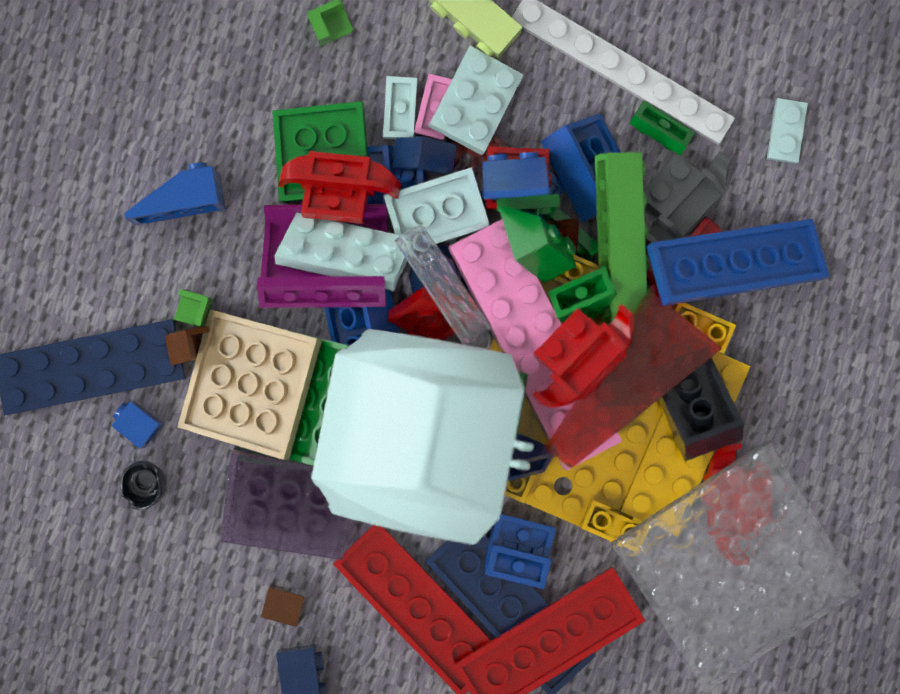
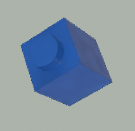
M130 401L128 405L123 403L115 411L113 417L116 420L111 426L138 448L142 449L149 444L164 424L137 402Z

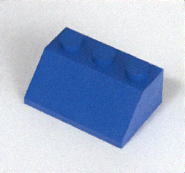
M601 113L567 124L540 141L544 149H549V160L582 223L597 217L595 155L621 153Z
M386 289V307H324L331 341L350 346L361 338L362 333L367 329L400 333L397 325L387 321L389 310L394 307L391 291Z

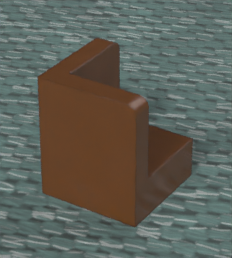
M210 327L186 329L165 335L170 364L177 365L196 361L200 347L198 335L210 332Z
M272 584L268 588L261 617L297 627L301 618L300 614L305 599L304 596L284 591V587Z

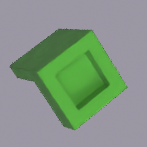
M341 0L331 1L306 12L320 46L353 32Z
M179 289L178 295L181 298L174 320L197 327H204L213 299Z

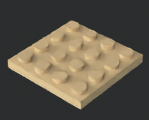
M210 309L205 325L210 327V332L204 333L202 336L177 428L282 460H289L322 340Z

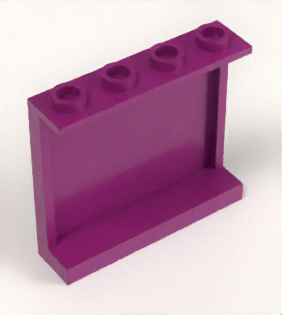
M367 204L363 224L342 223L388 233L387 205ZM264 205L265 231L261 276L257 277L259 308L386 307L385 276H326L277 265L275 263V254L295 214L301 213L302 205Z

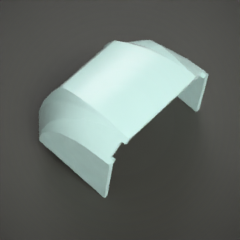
M367 329L356 342L348 348L335 354L311 478L314 484L321 489L330 504L328 507L332 514L413 534L476 544L500 518L509 467L529 470L530 463L527 461L511 460L513 447L523 451L533 450V444L515 441L524 387L512 355L457 343L374 329Z

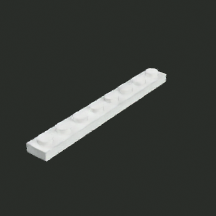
M522 0L512 16L522 26L523 30L639 99L646 101L717 145L720 144L735 117L538 0Z

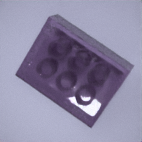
M235 445L230 455L220 542L342 560L349 518L332 514L328 507L330 504L321 489L311 479L314 466L291 459L282 460Z

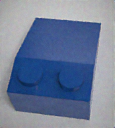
M538 152L519 153L520 159L507 160V154L489 155V161L482 162L484 199L494 200L498 198L549 195L545 157L539 158Z
M205 162L191 164L188 166L189 170L180 171L124 213L125 219L135 225L226 210L220 174L212 166H207Z

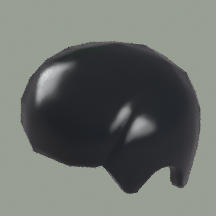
M143 460L132 463L124 469L120 478L121 496L132 504V508L136 510L149 509L162 499L166 491L167 481L164 473L158 466L149 461Z

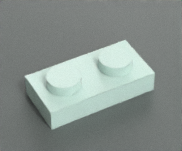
M387 76L383 139L414 137L417 78Z
M776 99L767 160L792 164L799 163L808 103Z

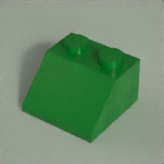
M507 206L499 208L515 261L534 276L546 283L577 267L573 256L576 253L573 242L569 237H563L553 224L549 225L539 216Z

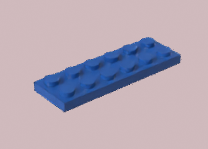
M813 219L651 242L646 246L663 306L820 281L830 276Z

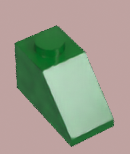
M605 266L548 291L556 316L561 323L577 308L591 320H594L617 296Z

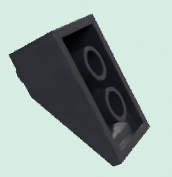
M706 346L650 367L651 379L684 461L743 440L744 422Z

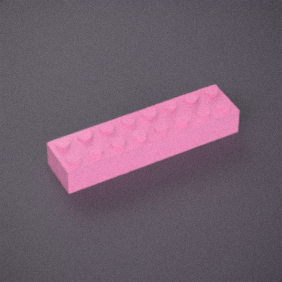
M501 219L451 245L448 250L501 352L511 354L517 371L528 374L524 396L550 446L554 449L562 469L567 471L622 442L595 389L583 401L579 399L569 405L554 408L545 407L532 396L535 391H543L553 382L550 378L553 372L543 365L533 353L561 326V323L538 278L515 261L503 220Z

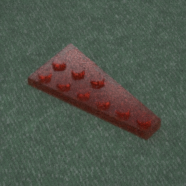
M647 293L633 314L634 330L632 341L626 351L627 356L583 401L581 399L575 401L544 449L568 467L573 468L722 348L669 305L663 306L661 299L655 294Z

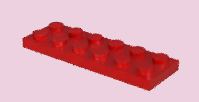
M372 525L333 565L456 694H466L469 690L455 669L454 663L490 642L491 639L384 527Z
M610 567L454 663V667L471 694H528L646 620L614 568Z

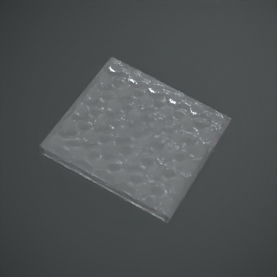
M769 440L763 442L610 542L706 693L861 592L775 447Z

